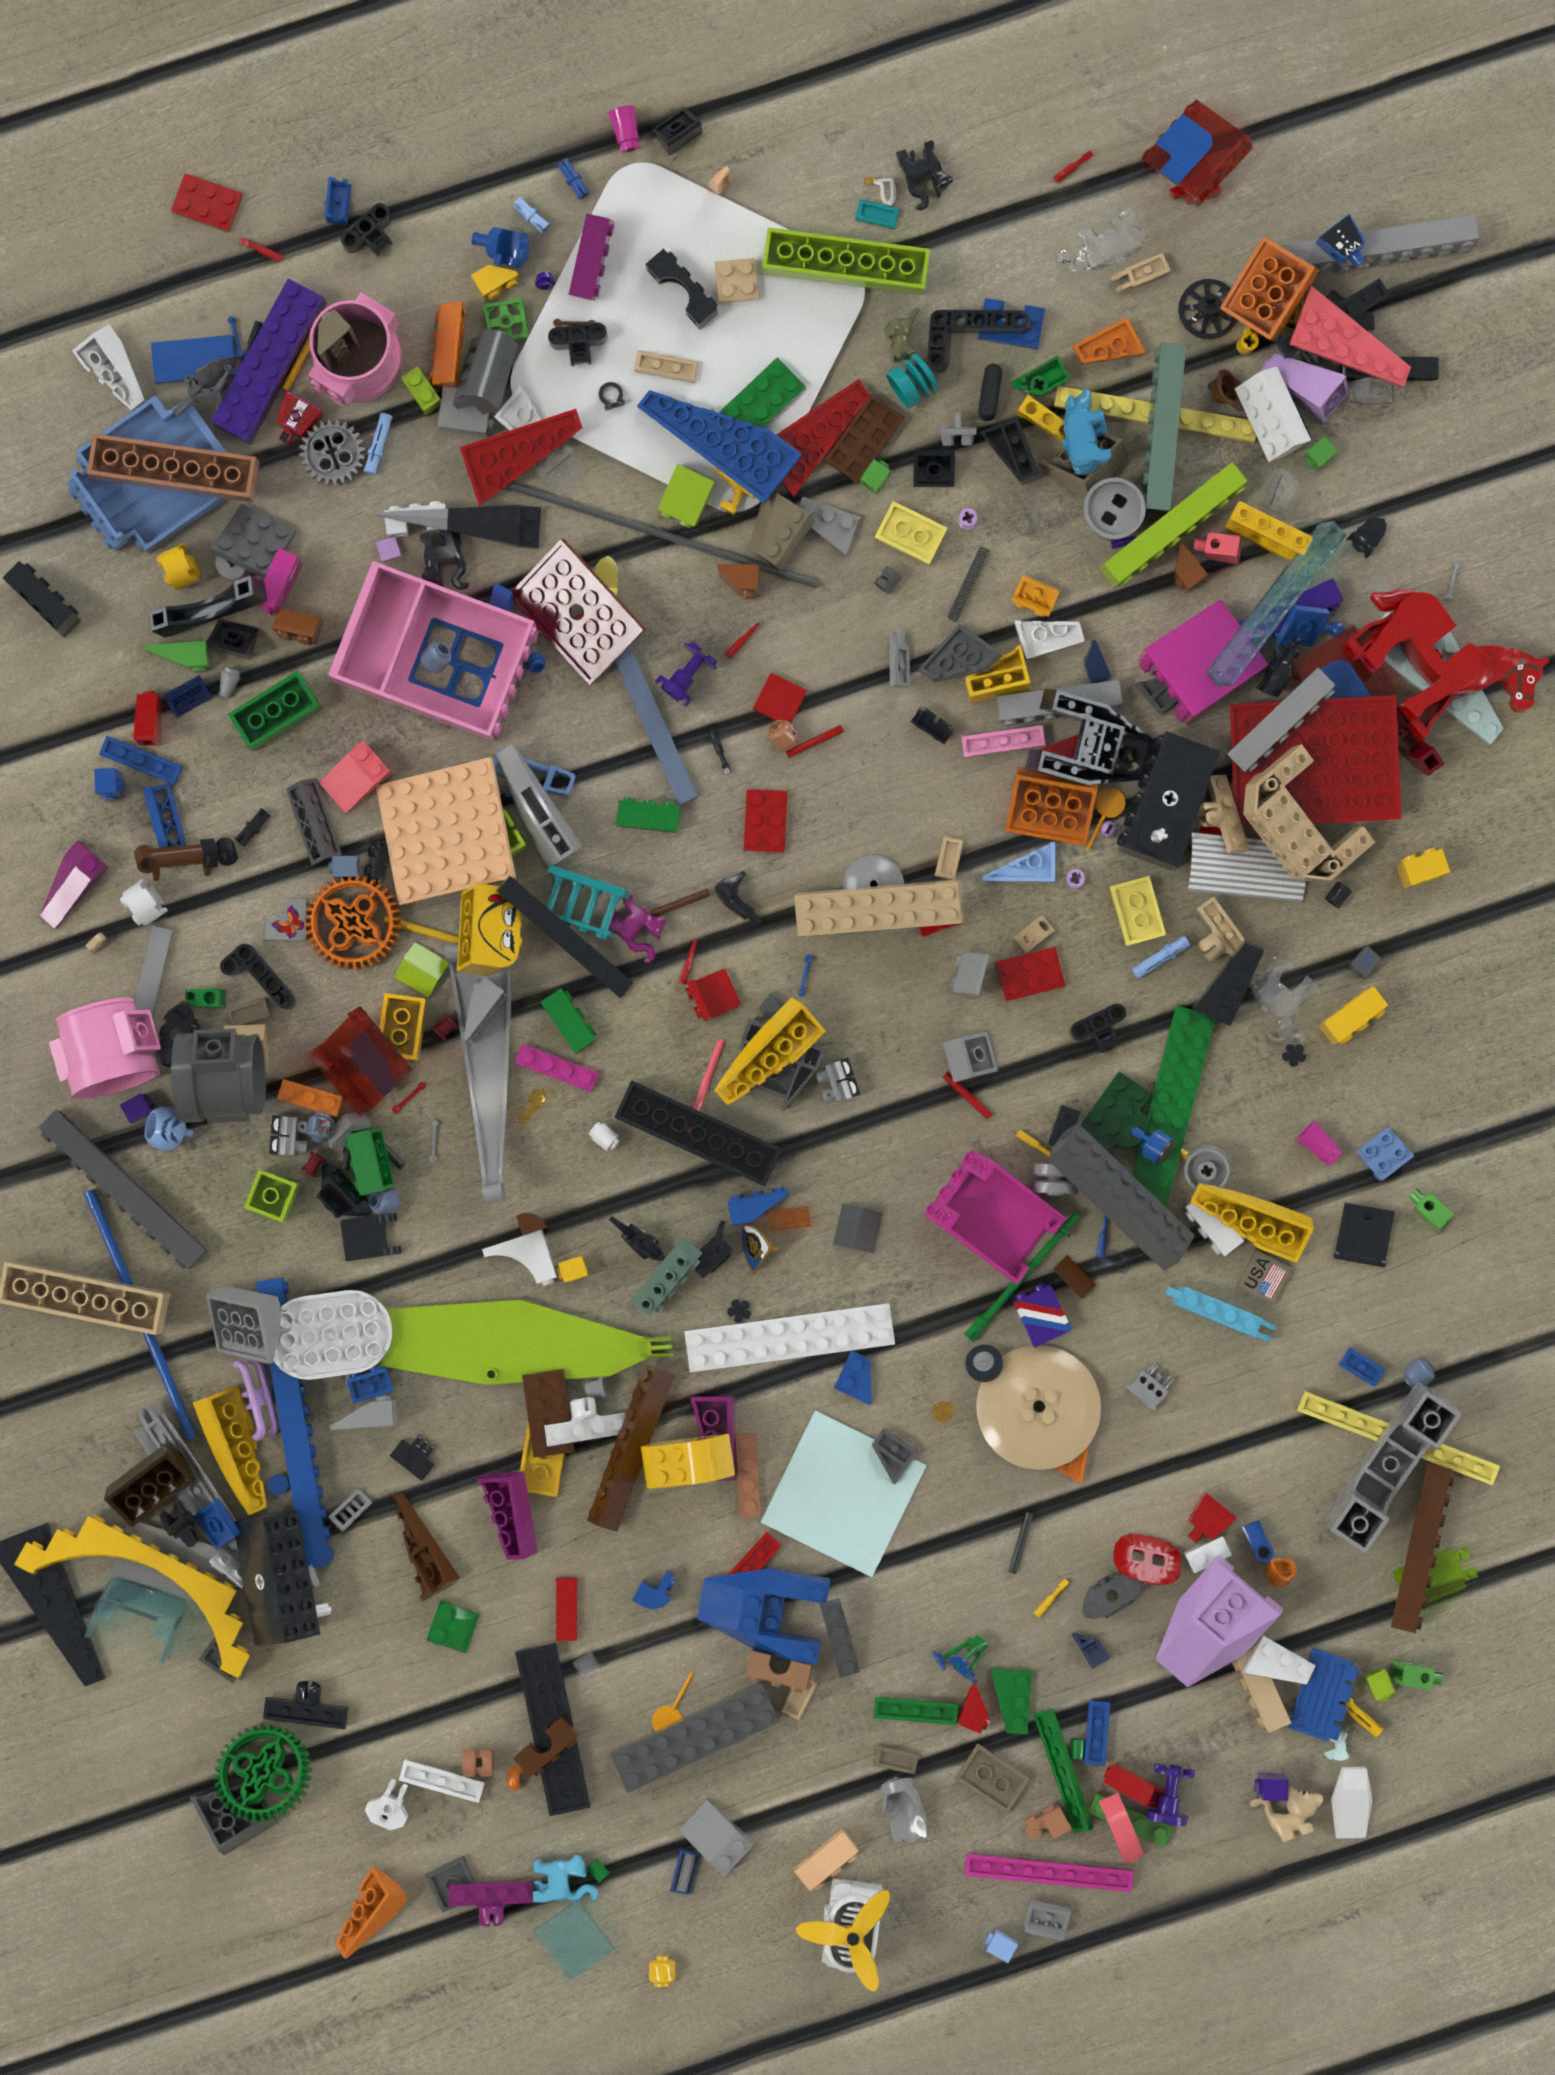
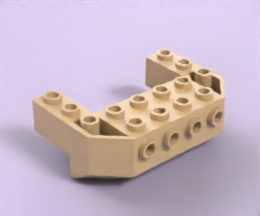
M1301 744L1290 748L1265 771L1255 774L1247 783L1243 815L1292 879L1321 883L1334 879L1371 847L1375 841L1364 826L1353 828L1332 847L1321 836L1284 787L1314 761Z

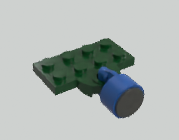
M1119 1071L1081 1124L1110 1154L1113 1153L1117 1146L1124 1149H1133L1141 1146L1143 1147L1142 1156L1156 1165L1164 1163L1175 1146V1140L1161 1130H1157L1153 1134L1149 1133L1150 1124L1142 1110L1153 1094Z

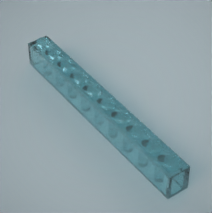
M1334 521L1318 524L1310 535L1313 539L1306 553L1303 556L1296 553L1208 668L1206 674L1218 687L1232 686L1344 540L1346 537L1345 533Z

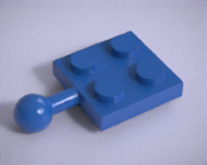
M1293 605L1276 639L1281 644H1290L1295 636H1299L1302 639L1299 646L1314 647L1321 632L1329 633L1333 638H1340L1345 633V627L1340 622L1325 625L1331 614L1328 609Z

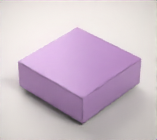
M395 536L376 542L382 563L402 557Z

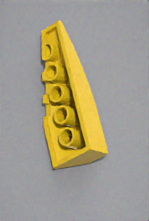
M790 998L737 1056L715 1088V1093L726 1105H730L750 1092V1089L755 1085L762 1084L772 1074H777L789 1063L793 1064L826 1030L803 1003Z
M1199 1183L1191 1198V1203L1210 1216L1219 1219L1223 1225L1238 1232V1235L1251 1241L1257 1248L1295 1263L1298 1262L1314 1230L1311 1217L1237 1191Z
M235 1385L193 1402L213 1455L227 1482L248 1515L267 1508L263 1481L259 1477V1470H261L260 1462H257L255 1453L257 1444L256 1441H253L252 1435L254 1426L250 1414L246 1410V1404L239 1386Z

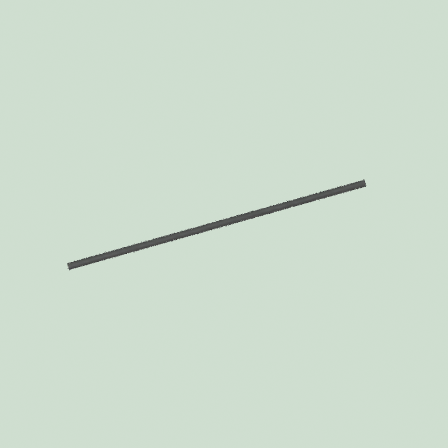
M515 482L505 487L739 564L759 565V570L804 585L816 588L818 583L816 579L785 569L780 571L772 565Z

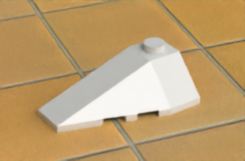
M110 324L94 332L72 350L82 366L88 372L92 371L99 377L98 381L102 385L107 384L112 389L113 395L130 410L144 401L123 344Z

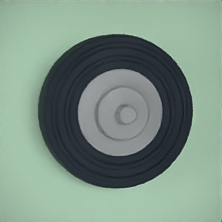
M984 1344L978 1345L969 1351L965 1365L968 1374L974 1380L989 1382L997 1378L1001 1373L1003 1360L996 1348Z

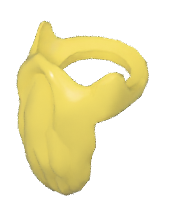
M607 556L599 560L595 573L617 596L618 568L614 559Z

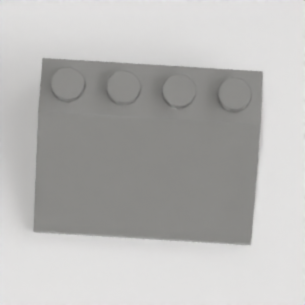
M223 1286L206 1294L217 1352L268 1364L273 1363L281 1322L278 1297L229 1286Z

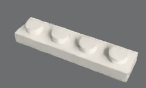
M407 1759L404 1760L399 1781L477 1803L480 1802L485 1781L463 1777V1775Z

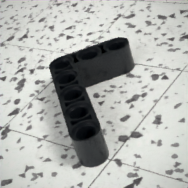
M936 310L930 317L927 362L933 371L937 373H943L947 370L950 358L951 333L1025 334L1030 331L1032 321L1027 313L1021 310ZM940 318H945V322L942 325H937V321ZM960 318H965L964 324L957 325V321ZM981 318H985V323L983 325L978 326L977 321ZM999 319H1006L1003 325L997 326ZM1026 319L1024 325L1017 326L1018 320ZM938 338H944L942 344L935 345ZM937 358H942V362L939 365H934V361Z

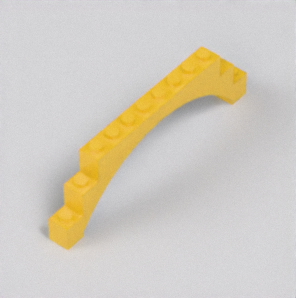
M96 1515L93 1518L87 1517L76 1538L74 1537L75 1533L66 1528L63 1531L57 1529L46 1551L43 1550V1545L35 1541L32 1544L26 1542L14 1565L33 1575H36L40 1569L69 1559L112 1557L140 1563L170 1578L189 1594L206 1616L220 1651L222 1664L219 1669L238 1679L240 1678L251 1656L247 1654L248 1649L238 1644L236 1648L233 1647L244 1626V1623L240 1622L241 1617L230 1613L229 1616L227 1615L237 1595L233 1584L224 1581L222 1584L215 1580V1575L207 1571L202 1574L197 1571V1566L189 1562L186 1565L178 1562L179 1557L168 1553V1555L161 1553V1548L152 1543L149 1546L141 1543L143 1539L134 1534H131L130 1537L123 1534L124 1529L114 1524L112 1527L105 1525L106 1520Z

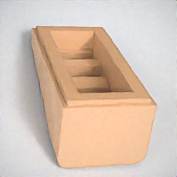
M727 166L714 175L707 187L709 191L720 196L730 183V170Z

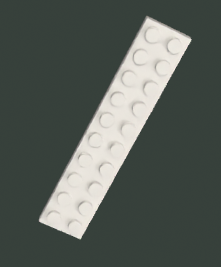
M889 1303L684 1331L690 1372L895 1344Z

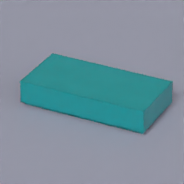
M860 199L855 221L895 230L899 208Z

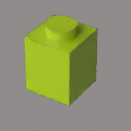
M1381 1667L1363 1675L1372 1697L1376 1701H1386L1392 1698L1391 1694L1396 1693L1385 1668Z

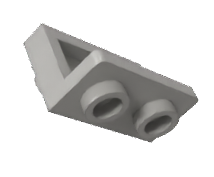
M1030 1900L1025 1917L1024 1932L1034 1936L1039 1935L1053 1940L1065 1941L1071 1908Z

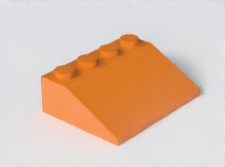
M1263 236L1220 309L1267 339L1276 341L1320 270Z
M1017 766L1005 831L1086 846L1098 784L1085 785L1026 770L1025 767Z

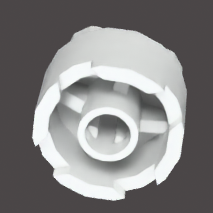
M142 878L122 893L123 896L120 898V901L125 908H130L133 913L132 918L137 925L143 924L147 926L165 914L167 908H162L161 904L164 901L153 886L148 887L145 884L147 880Z

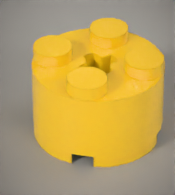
M185 543L168 549L156 557L158 564L161 568H164L166 573L164 575L166 584L168 586L172 585L174 590H181L201 581L198 564L194 556L186 552L189 548Z

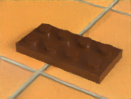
M871 394L827 455L824 462L858 485L869 465L874 459L876 460L905 417Z
M564 1369L522 1375L533 1458L575 1452L574 1442L547 1446L544 1425L571 1420Z

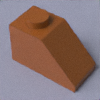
M1181 543L1177 549L1174 572L1176 580L1174 583L1181 591L1184 590L1187 593L1206 579L1208 574L1185 544Z

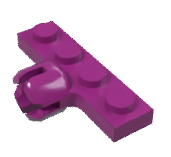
M533 1881L449 1884V1907L478 1906L479 1923L481 1926L490 1927V1914L493 1915L494 1926L502 1925L504 1922V1906L507 1904L533 1903Z

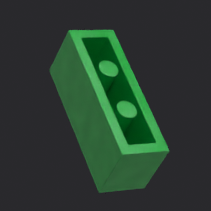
M624 797V800H619L616 826L678 833L681 809L674 802H664V805L656 804L654 800H644V803L636 802L635 798Z
M560 988L540 1003L574 1053L577 1054L596 1041L594 1036L597 1033L590 1024L586 1026L582 1020L585 1016L580 1008L575 1009L571 1002L574 999L567 990L563 992Z

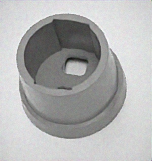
M1107 478L1099 481L1089 490L1084 501V515L1088 526L1097 537L1107 541H1116L1131 535L1139 528L1145 516L1146 506L1141 491L1133 483L1122 478ZM1114 496L1126 502L1123 508L1112 504ZM1106 511L1117 518L1112 526L1101 521Z

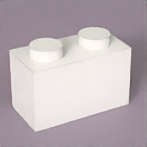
M1218 1535L1213 1540L1209 1539L1183 1552L1193 1573L1205 1569L1218 1554L1224 1559L1232 1556L1222 1535Z

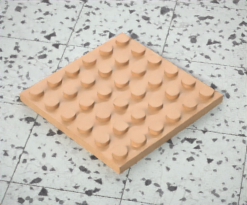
M488 757L376 786L396 894L400 906L461 892L475 883L490 885L505 881L509 875L516 878L493 758Z

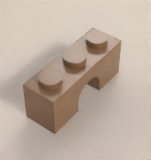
M755 1649L750 1651L745 1675L750 1676L749 1680L755 1682H762V1679L770 1681V1685L775 1687H782V1684L790 1686V1690L795 1692H802V1689H808L813 1664L791 1660L788 1671L779 1673L772 1666V1654Z

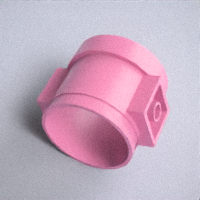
M361 292L355 301H340L324 309L315 319L309 337L314 367L308 376L311 384L314 386V390L322 395L327 393L331 396V400L340 406L342 403L349 406L351 402H370L390 391L397 382L403 365L401 345L395 334L400 325L396 313ZM335 309L346 322L366 320L378 325L386 332V350L376 367L360 376L343 377L328 371L322 366L321 357L318 354V330L321 317L326 312H332Z
M121 997L94 1002L70 1010L56 1018L55 1022L59 1029L60 1038L49 1042L59 1080L60 1082L68 1081L72 1098L89 1099L118 1093L147 1083L159 1076L160 1072L153 1052L160 1050L161 1047L150 1010H136L134 998Z

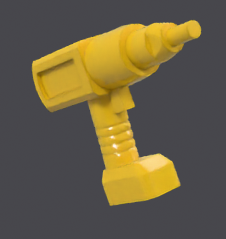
M714 467L713 471L717 472L721 478L732 485V492L735 493L731 503L723 500L719 507L735 515L743 493L753 499L755 497Z

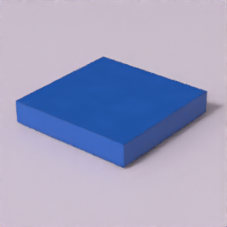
M218 1498L194 1515L195 1520L216 1550L241 1533Z

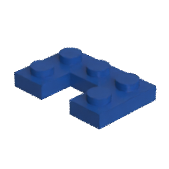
M985 298L983 310H1004L1005 301ZM1025 305L1024 312L1027 313L1032 321L1030 331L1025 334H979L978 340L1038 350L1045 308ZM981 318L980 325L985 323V318ZM1002 318L997 321V326L1005 323L1002 321ZM1022 319V325H1024L1026 319Z

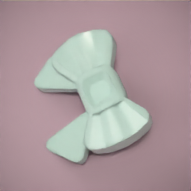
M1340 1731L1338 1740L1330 1738V1741L1335 1743L1336 1748L1324 1753L1330 1760L1342 1761L1349 1758L1345 1743L1348 1735L1346 1732Z

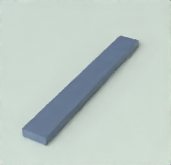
M630 648L615 662L680 806L698 797L633 649Z

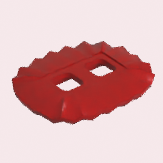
M1132 1533L1121 1536L1115 1542L1113 1551L1115 1567L1128 1578L1148 1584L1170 1585L1180 1577L1182 1557L1179 1555V1550L1173 1547L1171 1542H1164L1161 1538H1154L1151 1535H1134ZM1132 1552L1143 1553V1562L1133 1560ZM1153 1556L1164 1558V1566L1154 1565L1152 1563Z

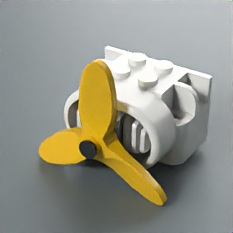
M832 1878L829 1905L825 1904L824 1921H807L796 1927V1932L801 1938L824 1945L822 1963L843 1972H856L862 1984L873 1992L877 1990L879 1985L874 1957L877 1948L880 1918L890 1901L889 1891L883 1890L880 1884Z

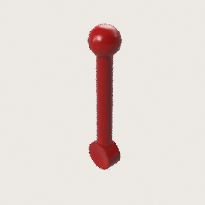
M420 1082L418 1087L398 1106L392 1107V1112L398 1114L401 1107L420 1090L426 1088V1084Z

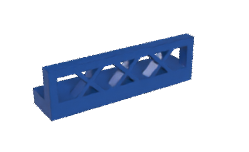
M170 784L144 787L143 792L159 848L170 847L169 843L173 844V846H179L178 843L180 841L182 845H187ZM166 789L168 797L163 804L157 800L155 792ZM165 808L173 812V818L170 823L162 819V813ZM171 827L177 830L179 834L175 843L168 840L167 837Z

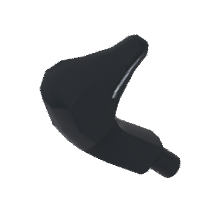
M741 871L732 877L720 880L714 889L723 905L744 920L749 918L757 926L762 919L754 913L755 909L744 903L738 895L739 884L746 873Z

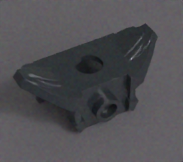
M184 1001L175 1005L165 1014L163 1019L166 1022L165 1025L161 1026L159 1036H161L159 1041L161 1049L157 1053L162 1066L169 1068L171 1067L174 1042L170 1037V1032L178 1028L182 1033H194V1030H199L200 1024H197L198 1020L194 1018V1012L190 1004Z
M326 1163L322 1167L321 1190L316 1198L324 1204V1207L331 1211L335 1218H340L342 1215L369 1216L372 1212L369 1201L364 1195L360 1196L349 1178L333 1164Z
M721 1220L716 1235L700 1249L702 1255L698 1258L700 1263L695 1270L703 1279L722 1265L731 1256L730 1253L734 1251L723 1239L726 1221Z

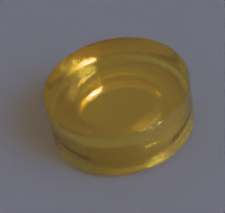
M941 1401L933 1406L932 1415L935 1420L944 1423L951 1419L953 1409L950 1404Z

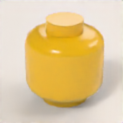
M656 1955V1959L649 1962V1980L654 1983L655 1987L671 1986V1983L676 1979V1963L674 1960L668 1959V1955Z

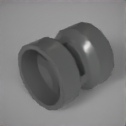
M885 566L882 570V575L877 577L873 583L886 594H890L893 586L899 583L902 577L892 568Z

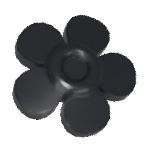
M1291 1043L1286 1045L1285 1048L1288 1052H1284L1282 1058L1284 1061L1290 1060V1066L1296 1067L1298 1061L1304 1062L1306 1060V1055L1302 1053L1304 1047L1301 1044H1297L1295 1049Z
M738 1299L731 1302L732 1307L728 1309L727 1313L731 1317L735 1315L734 1321L736 1323H741L743 1317L745 1319L750 1318L751 1312L746 1310L750 1306L747 1301H742L741 1305Z

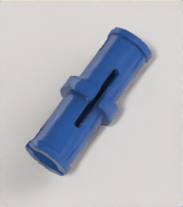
M566 158L563 162L567 168L564 167L562 162H559L557 167L567 179V185H571L578 199L582 200L584 197L580 190H582L586 197L590 192L581 181V175L576 173L569 159Z

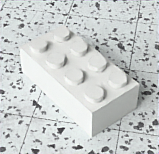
M1277 366L1258 372L1235 388L1268 462L1284 458L1311 441Z

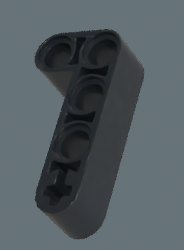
M241 944L221 961L220 969L225 975L235 977L244 969H247L280 1008L291 1010L296 1006V996L253 946ZM249 948L251 956L243 959L242 951ZM233 961L236 966L235 970L227 972L226 965ZM258 964H263L264 972L259 975L256 974L255 967ZM272 979H276L278 982V986L274 990L268 988V983ZM281 992L284 996L290 997V1003L288 1005L282 1004L284 999L278 993Z

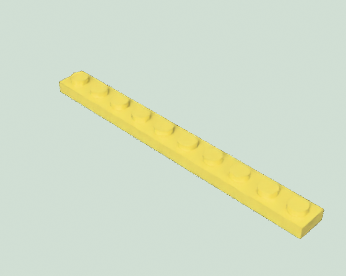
M1058 386L1054 408L1065 409V403L1069 395H1073L1075 398L1082 393V390ZM1091 392V411L1103 410L1104 417L1148 424L1149 412L1153 410V404H1150V402ZM1180 408L1178 430L1255 443L1256 434L1250 421L1247 419Z
M1304 1391L1297 1408L1299 1412L1377 1441L1388 1425V1422ZM1443 1443L1439 1449L1430 1446L1421 1457L1492 1486L1500 1468L1498 1464Z

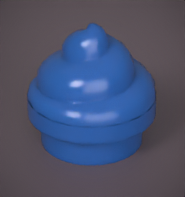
M531 652L525 665L532 673H539L544 670L546 660L542 654Z

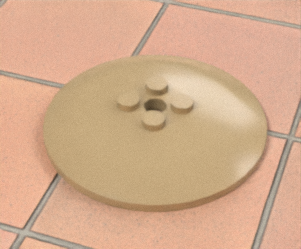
M1033 1345L1021 1347L1002 1356L1003 1368L1001 1373L992 1381L981 1382L977 1395L976 1411L978 1424L989 1446L1009 1463L1030 1470L1057 1468L1077 1458L1093 1440L1101 1416L1099 1391L1089 1370L1068 1352L1045 1345L1035 1348ZM1042 1401L1045 1404V1410L1041 1413L1036 1412L1033 1409L1034 1402Z

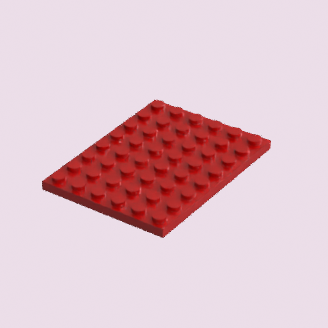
M1396 695L1322 699L1317 703L1320 707L1313 714L1310 715L1308 712L1303 717L1305 721L1297 729L1292 727L1287 732L1289 736L1281 744L1277 741L1272 746L1274 751L1266 758L1262 756L1257 760L1259 765L1252 772L1247 770L1244 773L1232 761L1233 795L1242 827H1252L1243 815L1247 783L1255 774L1265 771L1290 748L1301 744L1314 761L1284 787L1312 824L1401 820ZM1281 702L1230 704L1231 749L1244 739Z

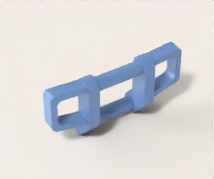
M496 756L494 760L495 773L505 778L503 772L497 769L499 761ZM524 758L530 769L547 774L543 785L547 794L551 793L564 797L570 795L575 781L574 773L557 768L554 765L547 766ZM555 774L570 779L566 790L551 787ZM507 785L505 796L511 798V793Z

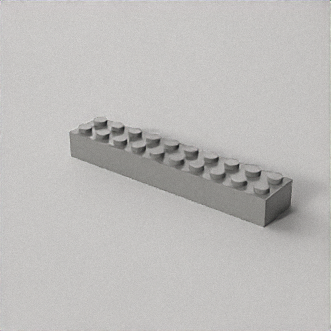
M1475 214L1360 232L1365 240V245L1359 252L1366 260L1358 267H1355L1349 259L1341 265L1338 264L1316 244L1318 239L1282 244L1280 246L1318 268L1320 271L1317 276H1325L1332 271H1337L1338 273L1348 272L1351 268L1364 270L1369 268L1370 265L1383 267L1389 265L1390 262L1398 261V264H1402L1415 258L1421 261L1429 259L1430 256L1434 255L1446 257L1453 252L1465 254L1472 250L1479 239Z

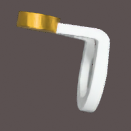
M864 178V184L880 185L881 200L884 205L891 206L896 200V184L893 178ZM883 182L890 183L891 197L889 201L885 198Z

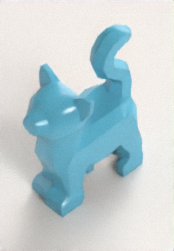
M574 1855L568 1861L555 1860L543 1863L541 1859L534 1860V1872L548 1875V1883H543L541 1879L535 1880V1889L539 1891H533V1902L546 1903L554 1900L579 1901L585 1893H590L591 1900L593 1902L596 1901L598 1891L593 1885L586 1884L581 1886L576 1893L570 1892L568 1875L586 1877L585 1872L588 1871L585 1868V1862L582 1860L581 1855Z

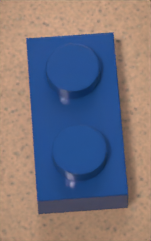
M1350 1347L1338 1364L1373 1387L1376 1386L1385 1371L1384 1368Z

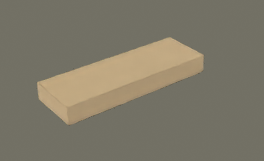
M638 351L634 371L695 384L698 362Z

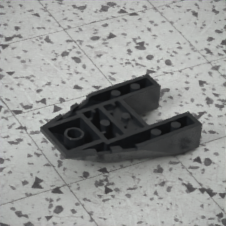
M1044 689L1040 705L1041 710L1079 720L1082 723L1073 759L1043 750L1030 749L1026 770L1085 785L1137 781L1141 775L1144 776L1147 768H1144L1148 756H1151L1153 738L1128 722L1123 715L1115 712L1108 704L1057 689ZM1128 752L1133 757L1132 760H1129ZM1136 762L1139 767L1133 772L1128 771V769L1133 767L1132 763Z

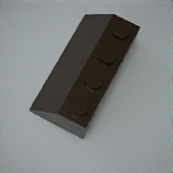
M168 1441L106 1488L104 1500L133 1527L194 1482L195 1478L183 1454Z

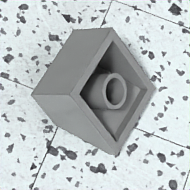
M988 1032L964 1036L943 1043L954 1083L998 1071Z

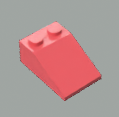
M363 740L319 784L347 814L373 792L377 785L387 780L392 773Z

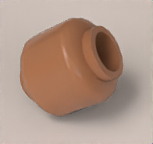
M776 720L769 726L768 739L778 750H790L796 745L798 732L787 720Z

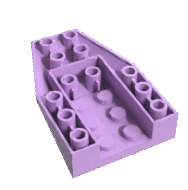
M1219 1554L1178 1600L1156 1657L1157 1662L1187 1687L1242 1657L1283 1611V1608L1268 1595L1263 1598L1233 1572L1235 1567Z

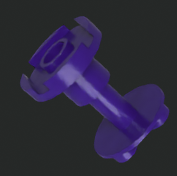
M694 642L684 644L693 654V657L682 670L677 669L669 680L662 675H659L655 680L656 684L662 683L660 688L677 702L683 700L684 703L682 705L685 707L692 701L685 692L694 682L692 679L693 675L703 663L713 670L717 669L715 665L718 663L712 656L703 655L700 652L702 649Z
M1154 1763L1153 1770L1166 1774L1167 1779L1165 1792L1159 1796L1158 1809H1147L1146 1819L1157 1823L1165 1822L1173 1826H1186L1188 1816L1178 1813L1181 1799L1177 1797L1179 1777L1194 1778L1195 1770L1183 1769L1182 1771V1766L1170 1764L1166 1768L1164 1764Z

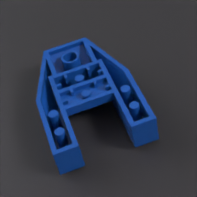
M772 1568L706 1577L703 1581L697 1619L755 1650L796 1662L817 1665L820 1639L779 1631L785 1597L817 1603L826 1602L830 1578Z

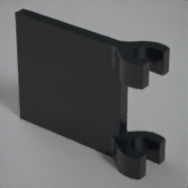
M397 1214L341 1220L345 1261L402 1254L401 1246L388 1247L385 1223L397 1221Z

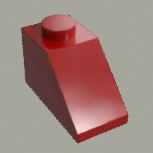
M972 1683L958 1716L957 1724L981 1734L982 1729H987L990 1718H988V1712L976 1684Z

